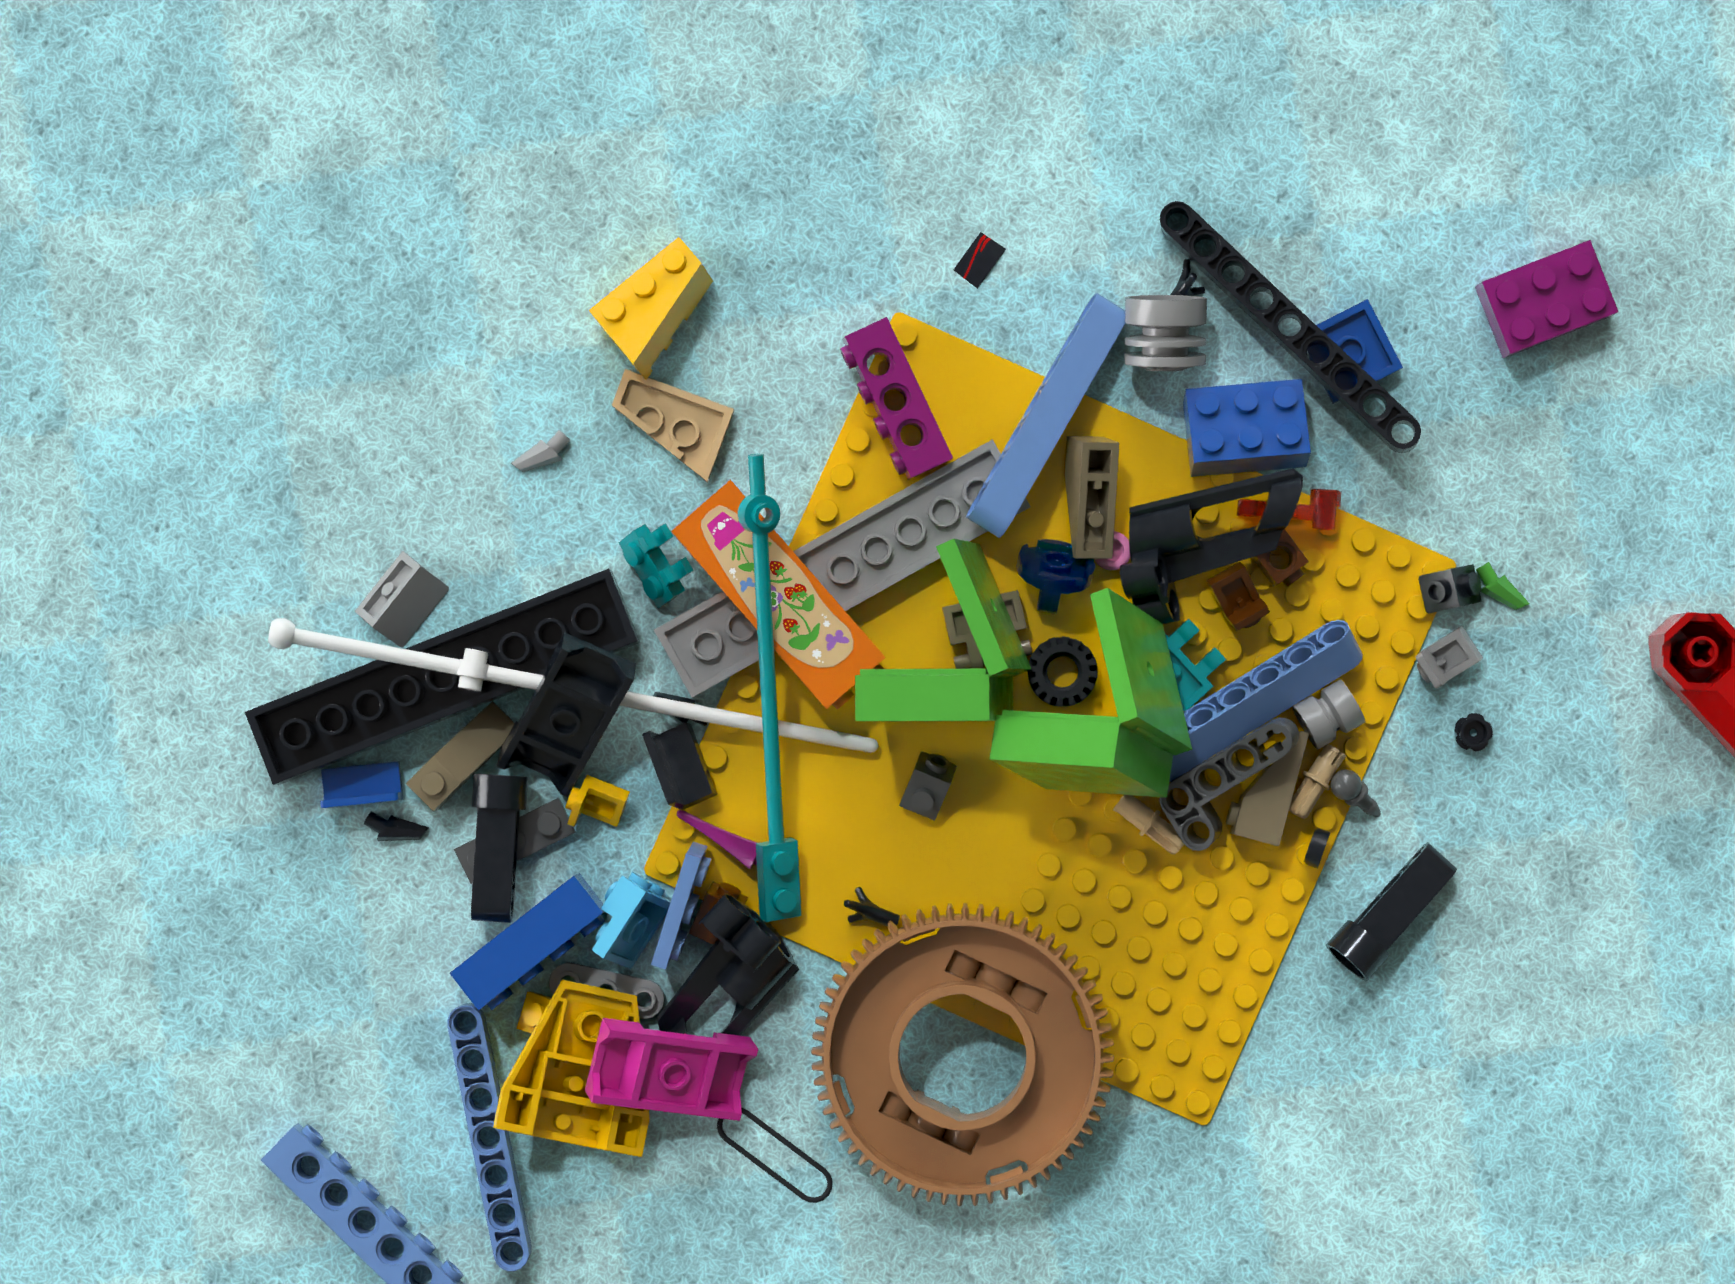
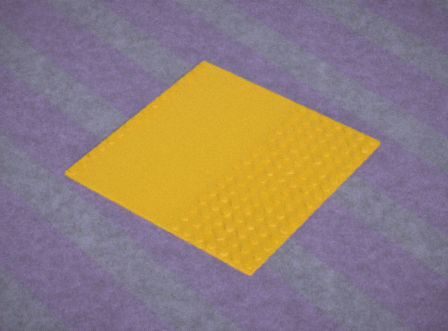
M895 313L890 324L953 459L909 480L905 473L899 475L889 455L895 452L889 438L882 440L875 427L873 419L878 417V414L872 402L866 405L858 392L789 547L792 551L797 550L992 439L1000 453H1002L1045 377L904 313ZM875 355L869 371L877 376L884 375L888 370L887 360L881 355ZM889 390L885 393L884 404L888 409L898 411L904 407V396L899 391ZM1084 395L1026 496L1031 507L1017 514L1000 538L987 531L970 542L980 544L1000 594L1018 590L1027 628L1016 630L1020 641H1030L1032 653L1041 643L1054 637L1065 636L1077 639L1087 646L1097 663V680L1092 692L1080 703L1068 707L1053 706L1042 701L1032 690L1027 671L1013 677V710L1118 717L1090 594L1109 588L1130 603H1132V599H1128L1124 593L1120 578V568L1117 570H1105L1098 566L1092 558L1073 557L1065 484L1067 436H1100L1119 442L1114 531L1123 534L1128 540L1130 507L1263 476V474L1254 471L1191 477L1187 440ZM906 425L901 429L900 437L904 444L916 446L921 440V433L917 427ZM1269 492L1201 508L1192 520L1196 535L1201 538H1208L1257 526L1264 512ZM1301 492L1295 512L1285 530L1309 561L1301 567L1305 574L1288 587L1283 582L1273 587L1252 557L1238 561L1245 566L1260 598L1266 603L1270 612L1263 616L1256 625L1240 630H1235L1224 617L1206 580L1238 563L1235 562L1175 581L1180 606V620L1163 624L1164 632L1169 637L1189 618L1200 631L1180 648L1188 659L1196 665L1214 647L1226 658L1221 665L1206 677L1214 687L1194 704L1196 705L1326 623L1335 620L1347 622L1362 651V660L1352 670L1310 696L1320 699L1321 690L1340 679L1352 693L1363 713L1366 723L1348 733L1340 730L1336 731V739L1329 744L1346 755L1345 760L1342 761L1335 773L1344 769L1352 770L1359 775L1362 781L1414 665L1416 655L1419 653L1437 613H1427L1425 611L1418 578L1421 575L1456 568V563L1444 555ZM1276 548V550L1271 551L1269 559L1272 566L1277 569H1285L1289 563L1288 553L1282 548ZM941 558L846 611L886 657L880 662L884 669H956L953 657L968 654L966 642L950 646L942 607L959 604V601ZM774 651L778 720L873 738L879 745L875 752L868 753L779 736L784 838L791 837L798 840L801 916L769 922L779 935L840 963L845 961L854 965L856 961L852 958L851 951L855 949L864 954L866 950L862 945L863 939L866 938L873 944L877 943L874 935L876 929L883 932L885 936L890 934L887 926L874 921L859 920L849 923L848 916L857 912L845 907L844 901L850 900L860 903L855 893L857 887H861L867 898L875 905L900 915L897 924L898 929L903 927L902 915L906 914L913 923L917 921L916 913L918 909H921L925 918L931 917L932 906L934 905L938 908L940 915H946L949 903L952 904L955 914H961L963 904L967 903L969 914H976L979 904H983L985 916H991L993 909L999 907V919L1005 920L1008 913L1013 911V923L1019 925L1022 919L1027 917V930L1032 932L1040 924L1042 925L1040 935L1042 939H1045L1051 933L1055 934V940L1052 945L1055 949L1063 943L1067 944V950L1063 956L1066 959L1074 954L1078 956V961L1073 968L1077 970L1086 966L1088 969L1082 981L1095 980L1096 986L1089 991L1090 996L1093 994H1102L1103 1000L1096 1004L1095 1008H1107L1108 1015L1099 1019V1022L1111 1024L1112 1030L1103 1033L1102 1038L1113 1039L1114 1045L1109 1048H1103V1052L1113 1054L1114 1061L1103 1063V1067L1113 1070V1077L1102 1078L1101 1080L1195 1123L1207 1125L1211 1121L1350 806L1344 800L1338 799L1332 793L1331 788L1329 791L1324 790L1307 818H1299L1288 811L1279 846L1230 834L1232 826L1226 824L1230 805L1232 802L1238 803L1240 795L1261 773L1262 770L1210 800L1222 822V832L1218 839L1207 849L1201 851L1192 850L1184 844L1174 855L1146 834L1141 836L1139 834L1141 830L1118 812L1113 811L1116 804L1123 797L1122 794L1045 789L990 760L995 721H855V695L838 710L833 705L825 709ZM1031 655L1026 656L1028 661H1030ZM1063 656L1057 657L1048 665L1047 676L1052 684L1058 687H1067L1075 682L1078 676V668L1072 659ZM759 660L730 676L716 708L762 717ZM855 685L850 688V690H851L854 694H855ZM1292 707L1273 718L1282 717L1292 720L1296 724L1298 731H1303ZM709 723L699 747L717 795L686 808L684 811L716 827L757 843L769 841L763 733ZM1282 732L1274 734L1263 743L1265 750L1276 742H1283L1286 739L1285 735ZM1309 739L1307 740L1293 796L1305 778L1302 775L1303 772L1309 771L1322 748L1317 750ZM1238 749L1237 758L1239 762L1245 766H1253V754L1249 750ZM922 751L941 755L957 766L935 821L899 806ZM1207 768L1205 770L1207 782L1213 786H1219L1221 784L1220 774L1214 769ZM1180 788L1173 789L1174 800L1180 805H1188L1189 797L1187 793ZM1133 795L1154 812L1159 810L1161 812L1159 816L1171 824L1162 810L1160 797ZM672 806L645 864L644 871L646 875L675 888L685 855L692 842L706 845L708 847L705 857L711 858L710 866L702 886H695L693 893L700 895L699 899L704 900L713 881L718 884L729 883L737 887L742 895L748 897L745 905L759 915L757 866L753 864L752 868L748 869L708 836L678 818L677 811L682 809ZM1194 822L1193 829L1196 835L1201 838H1209L1210 831L1208 826L1203 822ZM1321 828L1329 831L1330 835L1317 869L1306 865L1303 861L1314 830ZM940 928L904 942L901 940L900 942L908 945L919 939L936 935ZM1074 990L1071 998L1078 1012L1081 1026L1086 1030L1092 1029L1086 1027L1081 1008L1075 997L1078 993ZM956 994L931 1002V1004L1025 1045L1020 1029L1009 1014L966 994Z

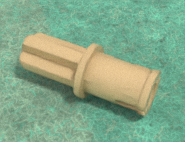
M1330 744L1322 748L1309 771H1304L1302 774L1305 778L1292 797L1289 808L1291 813L1303 819L1308 817L1323 791H1329L1331 788L1328 784L1342 761L1345 760L1346 755Z
M1123 795L1114 807L1113 811L1118 812L1141 830L1139 832L1141 836L1146 834L1169 853L1175 855L1183 847L1184 843L1176 830L1159 816L1161 813L1159 810L1154 812L1133 795Z

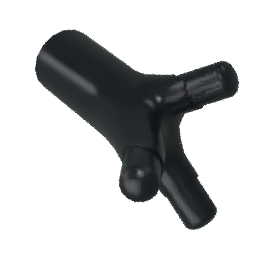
M1184 259L1181 276L1170 295L1194 296L1205 293L1203 286L1191 288L1197 279V275L1191 273L1189 259Z
M861 887L855 889L860 903L850 900L844 901L845 907L857 912L848 916L849 923L859 920H870L887 927L889 921H892L896 926L898 924L900 915L875 905L867 898Z

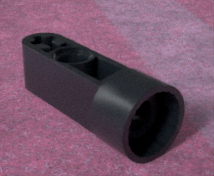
M474 774L471 807H477L471 899L472 921L512 922L520 810H526L528 777Z
M1427 842L1393 877L1354 922L1351 920L1345 922L1326 944L1327 949L1349 971L1360 979L1368 981L1389 957L1387 950L1453 877L1457 868Z

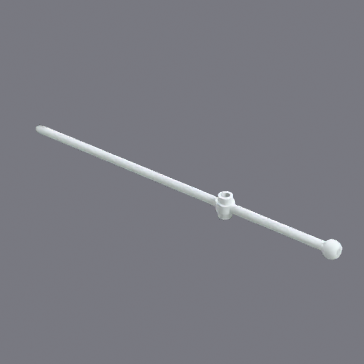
M277 618L271 622L268 643L277 649H286L291 647L292 644L455 674L460 676L459 688L480 692L483 680L536 690L544 676L486 664L488 652L465 648L463 659H455L297 629L295 624L286 618ZM627 692L620 706L763 733L762 717L634 692ZM778 720L779 736L868 753L875 752L879 747L878 742L873 738Z

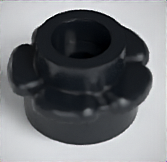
M1471 713L1466 718H1460L1454 728L1455 733H1457L1456 742L1465 750H1483L1487 747L1488 741L1493 735L1491 724L1486 722L1484 717L1477 713ZM1471 729L1476 730L1477 734L1475 736L1470 735Z

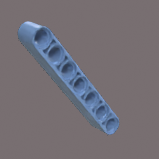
M1095 293L1090 299L966 515L967 519L998 538L1006 532L1124 327V309L1098 293Z
M1343 620L1326 623L1186 710L1184 716L1192 750L1173 755L1169 783L1356 667L1362 660L1363 654L1348 623Z
M465 1003L456 1007L450 1013L447 1019V1027L494 1259L501 1269L516 1271L521 1269L529 1260L532 1253V1245L509 1131L496 1129L499 1132L500 1141L495 1146L485 1145L480 1138V1131L483 1127H493L500 1096V1086L485 1014L482 1009L478 1010L474 1004ZM468 1011L475 1016L477 1025L474 1031L465 1032L459 1028L457 1017L460 1012ZM468 1050H477L483 1054L484 1065L482 1069L473 1070L466 1065L465 1054ZM484 1088L491 1093L492 1103L490 1107L480 1108L474 1104L472 1094L475 1089ZM492 1165L504 1167L508 1174L506 1183H493L488 1177L489 1167ZM501 1203L511 1205L515 1210L514 1221L509 1223L500 1221L495 1214L496 1206ZM505 1243H518L522 1247L523 1257L517 1261L509 1260L503 1252Z

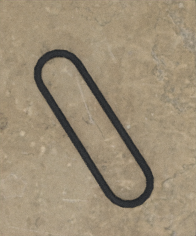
M741 1107L742 1114L746 1115L824 1174L827 1180V1188L821 1196L809 1197L730 1139L722 1128L724 1119L718 1118L717 1130L725 1142L801 1199L810 1203H817L829 1196L833 1184L830 1173L751 1112Z

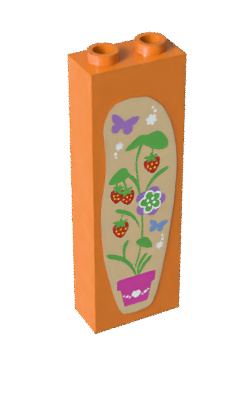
M730 479L671 532L757 630L752 532L745 530L739 523L738 508L745 496ZM759 513V520L763 521L765 518ZM773 530L768 533L774 651L825 709L833 705L838 710L855 695L850 688L855 685V675H860V669H884L880 662L886 657L778 533Z

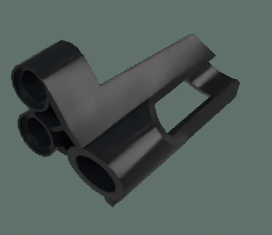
M1292 468L1130 507L1129 545L1131 563L1121 565L1120 578L1126 597L1132 599L1133 605L1162 624L1179 621L1180 606L1174 582L1276 550L1282 531L1288 526L1297 507L1303 487V476ZM1269 492L1264 512L1257 526L1208 538H1201L1196 535L1192 520L1201 508Z
M725 893L699 922V925L704 924L718 939L657 1017L660 1031L687 1034L686 1022L720 985L737 1001L731 1021L721 1033L741 1036L799 971V967L794 962L788 946L776 929L769 922L763 921L754 910Z

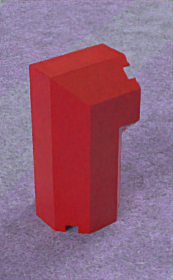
M1686 612L1671 615L1648 636L1651 668L1735 758V628L1722 614Z

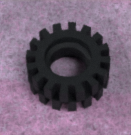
M1065 636L1054 637L1041 643L1030 657L1029 664L1031 670L1027 671L1030 686L1034 693L1049 705L1060 707L1075 705L1083 701L1092 692L1097 680V663L1091 650L1081 641ZM1057 657H1068L1077 665L1078 676L1070 686L1058 687L1052 684L1047 676L1048 665Z

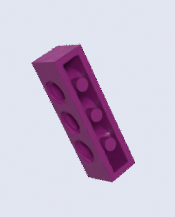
M885 317L843 338L845 346L840 348L841 354L849 370L855 367L862 380L856 385L864 403L867 405L872 402L878 414V417L874 418L873 421L882 440L889 438L895 452L889 455L899 475L905 473L909 480L953 459L888 318ZM873 355L883 356L888 363L887 372L880 376L872 374L867 367L869 357ZM897 390L904 396L905 403L901 410L892 411L885 406L884 395L887 391ZM913 425L919 429L921 440L918 445L908 446L903 443L900 432L904 426Z

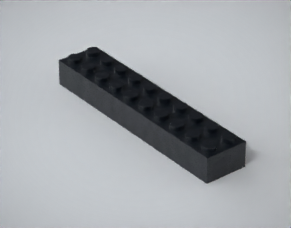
M608 568L406 649L455 659H463L465 648L488 652L486 664L544 675L547 671L548 662L564 633H568L611 653L638 644L640 640L614 574ZM375 660L245 712L272 784L281 785L524 688L483 680L481 692L458 687L460 676Z

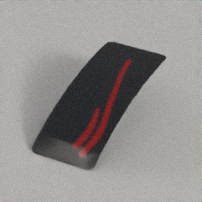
M980 232L953 270L978 289L1006 248Z

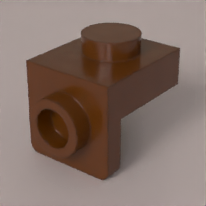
M1241 562L1206 580L1224 617L1235 630L1256 625L1263 616L1270 612L1266 603L1260 598L1245 566Z

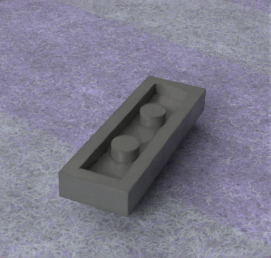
M560 798L520 816L517 861L576 833L574 827L567 824L569 817ZM475 839L454 849L470 884L473 883Z

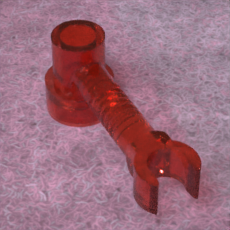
M1311 489L1309 505L1298 504L1292 518L1312 521V529L1335 530L1336 509L1341 507L1342 491ZM1240 499L1237 504V516L1262 517L1267 502Z

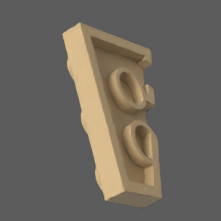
M627 369L623 373L612 403L616 410L706 482L709 481L735 411L733 408L649 377L645 380L642 375Z

